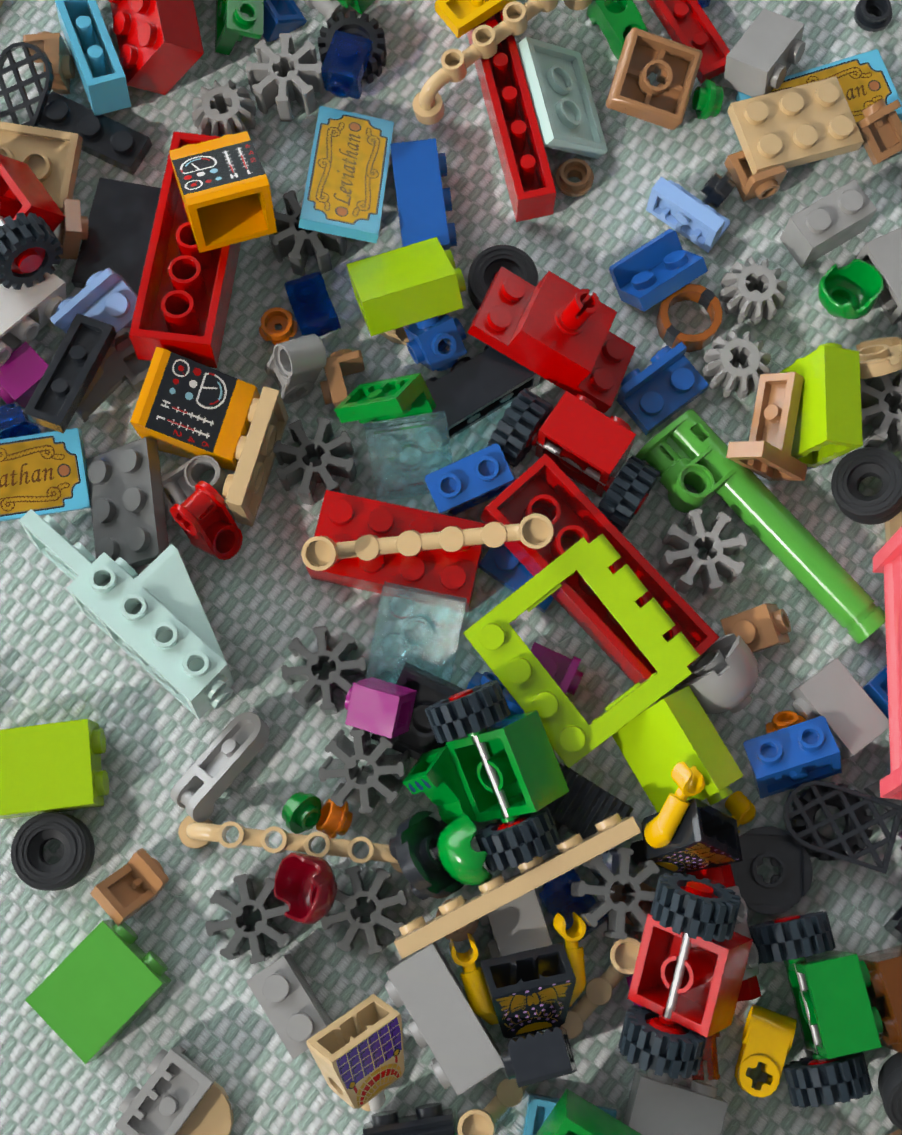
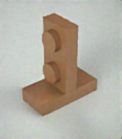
M796 372L760 374L749 441L729 442L726 458L750 469L769 481H805L807 464L791 456L804 380L803 376Z

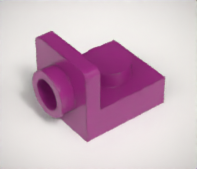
M534 642L531 652L564 694L567 692L574 696L584 675L583 672L577 670L581 659L575 656L570 659Z

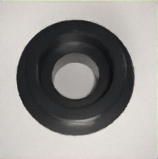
M860 0L854 11L855 22L860 28L869 32H878L885 29L892 19L890 1Z
M728 171L722 176L714 173L701 189V192L705 194L702 202L707 205L710 203L714 208H718L736 186V183L730 179L731 174Z

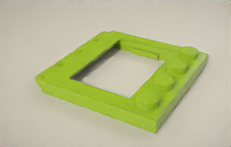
M603 533L591 543H588L584 537L463 632L525 713L538 711L551 746L568 768L572 767L691 675L692 672L687 666L700 656L682 632L677 633L668 641L665 640L662 635L676 624L655 598L649 600L642 607L638 606L635 601L643 596L648 589L628 564L624 565L614 574L610 571L608 567L621 558V556ZM575 571H578L657 671L641 684L638 681L605 707L606 711L589 724L509 624L526 610L530 612L562 586L561 582L572 576Z

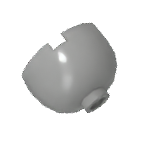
M734 633L718 638L701 655L702 658L694 666L690 665L688 667L692 674L674 687L679 691L690 686L706 714H722L729 710L732 713H737L744 709L752 700L750 694L756 687L759 675L758 663L743 639L739 635L736 637Z

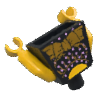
M679 762L671 771V777L677 784L678 789L675 794L669 793L660 812L643 819L641 823L643 839L633 841L630 846L634 851L631 855L633 861L638 865L639 861L653 860L658 867L671 873L681 874L743 861L738 827L740 824H747L756 816L755 806L741 791L731 794L725 802L726 809L732 814L731 817L696 798L686 801L689 796L697 795L704 789L705 780L696 766L689 768L685 762Z
M573 912V925L568 930H566L565 919L560 913L556 914L553 920L554 929L565 939V948L563 943L482 960L480 961L481 967H476L475 964L478 957V948L471 934L467 933L471 946L465 953L457 952L453 940L450 939L449 948L452 959L456 964L462 966L464 971L460 973V977L469 1005L476 1015L490 1025L499 1024L503 1037L508 1039L513 1037L519 1038V1036H527L528 1033H537V1031L563 1025L566 1021L569 1007L585 990L583 947H579L578 941L585 935L586 925L575 912Z

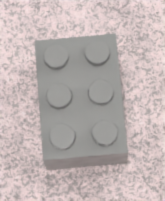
M436 942L414 952L386 972L390 980L384 984L385 989L397 1008L405 1005L412 1019L407 1024L408 1028L421 1049L427 1045L430 1047L435 1056L432 1059L433 1064L431 1067L445 1090L452 1086L459 1096L504 1066L501 1051L481 1018L473 1012L464 989Z

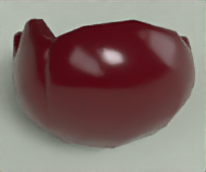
M291 852L282 859L276 872L274 895L277 899L284 901L288 905L289 911L285 912L286 917L302 924H315L327 915L333 907L337 894L336 878L331 866L324 859L313 855Z

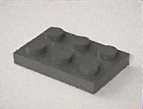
M144 437L86 459L96 559L105 552L114 561L121 557L133 569L152 563L169 546L158 443L155 439Z

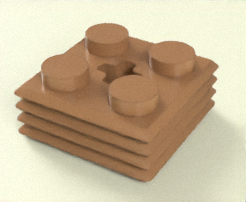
M635 27L632 28L624 41L607 97L606 107L670 130H675L683 121L703 56L702 51ZM652 72L657 74L656 81L659 84L656 87L651 85L650 80L647 78Z

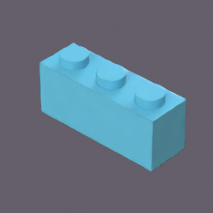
M55 0L61 29L94 115L98 116L131 107L126 76L96 0Z

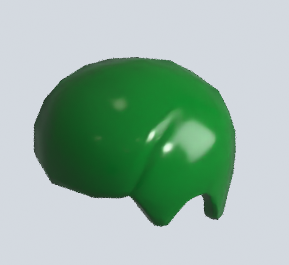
M854 259L845 267H838L837 264H834L819 282L817 287L818 298L822 306L833 317L858 319L867 315L878 302L884 290V279L875 266L861 259Z
M463 813L448 824L440 833L437 843L438 857L444 869L452 878L462 884L477 886L490 880L492 874L483 867L487 852H477L471 847V841L477 833V828L469 816Z

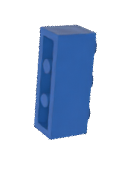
M436 138L391 143V161L402 247L434 237L438 238L443 250L457 246L455 223H447L446 212L452 211L450 187L442 188L441 177L447 176L445 153H438Z

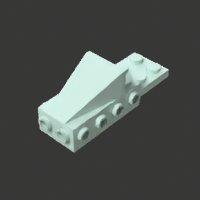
M30 509L19 520L35 547L73 581L66 588L80 610L191 713L200 719L212 706L218 709L228 700L233 692L231 687L234 684L229 666L178 549L170 544L138 575L121 557L114 561L103 552L95 560L94 556L82 544L76 542L73 545L64 536L65 530L49 515L42 519Z

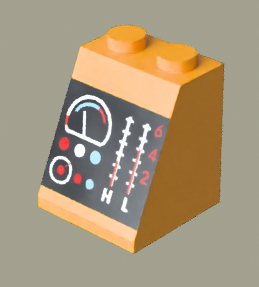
M247 131L227 134L220 138L197 144H187L181 148L169 151L175 177L199 253L277 233L270 185Z
M156 347L130 423L141 438L148 437L157 440L159 451L188 459L198 455H208L213 457L222 468L235 471L239 461L235 458L237 444L242 435L247 436L251 425V422L248 421L249 408L254 398L259 399L260 394L257 387L169 350Z

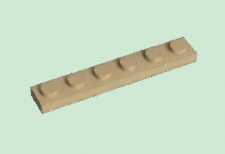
M618 813L611 815L596 823L595 826L598 832L584 840L580 833L562 841L559 845H556L559 853L546 860H543L542 856H536L528 863H520L517 866L520 873L505 881L500 874L479 885L478 888L481 894L465 902L462 895L457 896L439 906L441 915L425 922L423 916H420L399 927L402 935L394 940L401 958L403 959L640 834L641 831L634 817L621 819Z

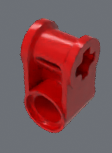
M201 480L195 485L196 491L182 504H174L170 508V513L182 527L194 547L221 560L231 559L241 548L243 541L241 530L227 510L222 496L210 484Z

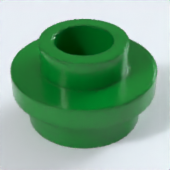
M705 80L701 86L696 87L694 90L692 109L696 111L698 119L706 120L709 116L716 117L721 110L724 97L723 88L716 85L713 80Z
M297 792L292 795L282 810V818L286 821V827L295 834L312 829L318 823L321 816V800L312 793Z

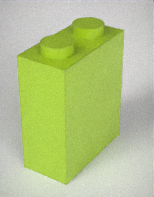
M437 237L346 264L356 301L371 336L464 308L460 293L466 291V284L460 267L456 268L451 250H443Z
M838 343L822 344L817 347V350L805 357L796 359L792 365L779 372H796L804 377L791 451L792 457L807 464V467L816 468L863 446L859 351L843 349L842 345Z
M690 686L660 700L612 735L657 813L661 811L669 793L675 794L678 789L677 784L671 777V771L679 762H685L689 768L696 766L705 780L704 789L697 795L689 796L686 801L693 798L700 801L707 799L711 806L731 795L733 791L729 785L744 776Z
M81 719L0 730V819L104 806V796L109 794V778L106 770H102L101 754L106 752V737L104 730L99 728V724L90 719Z

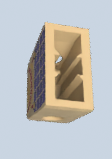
M375 994L369 996L306 1041L328 1086L353 1109L362 1108L365 1111L380 1109L386 1100L384 1090L401 1078L405 1071L401 1014Z

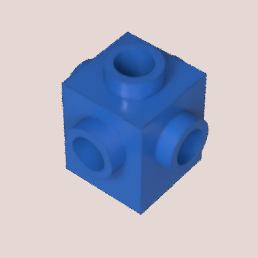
M443 314L403 327L409 339L406 345L412 359L416 364L421 363L431 371L447 370L458 362V358L467 354L463 340L467 338L466 333L456 317L452 318L447 314Z

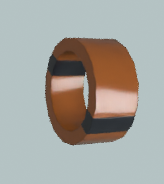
M690 283L685 285L661 302L656 321L659 336L671 348L683 342L687 347L686 352L688 353L702 350L712 342L721 325L723 311L720 301L711 290L702 285ZM685 300L696 302L702 305L709 313L710 327L699 334H684L675 329L671 324L668 316L669 308L675 303Z

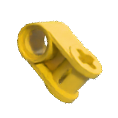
M752 1004L745 1022L742 1045L734 1073L736 1082L743 1091L761 1098L770 1096L776 1091L785 1059L789 1054L794 1039L796 1019ZM758 1062L762 1063L761 1071L767 1074V1080L765 1083L758 1081L755 1088H753L752 1079L746 1076V1071L748 1067L756 1068Z

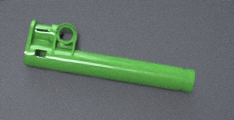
M692 408L683 413L641 448L635 457L642 461L645 460L651 467L661 472L659 482L668 491V500L672 507L680 512L689 513L691 510L700 508L715 494H718L842 628L845 627L849 631L848 634L857 644L863 642L885 623V611L873 603L874 600L762 481L750 469L726 458L728 450L726 443ZM684 484L693 486L697 493L695 494L687 490Z

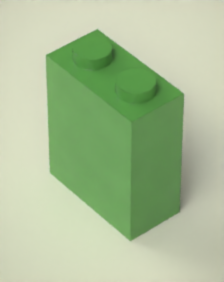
M113 920L102 921L25 999L84 1064L96 1060L172 981L165 974L168 970L167 965L154 952L149 951L146 954L135 943L138 936L125 922L117 926Z

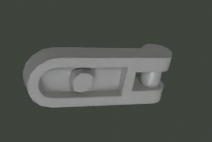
M244 712L236 716L173 786L170 793L171 799L179 807L186 808L187 814L194 821H206L214 811V803L268 741L270 734L268 725L253 712Z

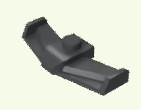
M124 327L116 332V337L76 410V413L84 423L125 380L135 393L142 389L151 361L137 358L129 337L131 327Z

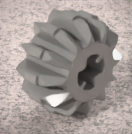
M231 79L225 86H221L215 80L211 90L201 86V97L193 98L192 107L194 111L191 117L199 134L222 137L227 134H237L255 129V103L249 97L245 87L236 89V85Z
M752 256L746 260L744 265L736 261L731 266L730 273L724 274L721 280L723 289L720 291L719 301L727 302L725 307L726 314L734 312L739 314L737 317L738 324L742 323L746 317H750L754 326L761 322L762 317L770 321L775 317L776 309H781L785 304L786 299L783 294L787 290V282L779 280L782 274L781 268L768 269V258L763 260L761 265H757Z
M734 330L727 333L726 339L718 336L712 342V349H707L703 359L708 364L703 368V376L714 377L709 384L710 389H715L719 386L725 388L723 390L724 398L729 397L732 390H735L740 400L746 397L748 390L756 393L760 374L771 373L770 369L766 366L771 360V354L760 352L764 346L763 340L757 341L754 344L749 341L751 338L750 331L745 332L741 339L738 338ZM736 362L740 363L738 368L733 366Z

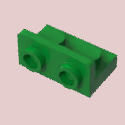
M216 0V53L230 55L236 41L241 42L243 36L261 39L264 26V0Z
M421 373L360 384L334 411L341 423L357 420L359 423H367L370 421L379 422L431 413L436 408V404Z

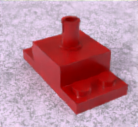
M501 267L495 275L467 332L572 395L580 394L589 398L596 405L597 410L603 414L611 408L636 349L635 346L609 331L617 311L600 302L596 293L593 292L590 296L589 289L580 290L551 271H548L535 287L506 268Z

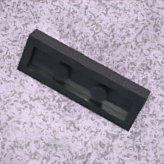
M54 91L48 97L38 125L39 128L78 133L83 138L82 151L132 175L135 174L152 146L148 136L104 115L95 116L92 109Z
M78 313L76 314L23 411L27 421L61 433L65 432L117 335L113 325Z

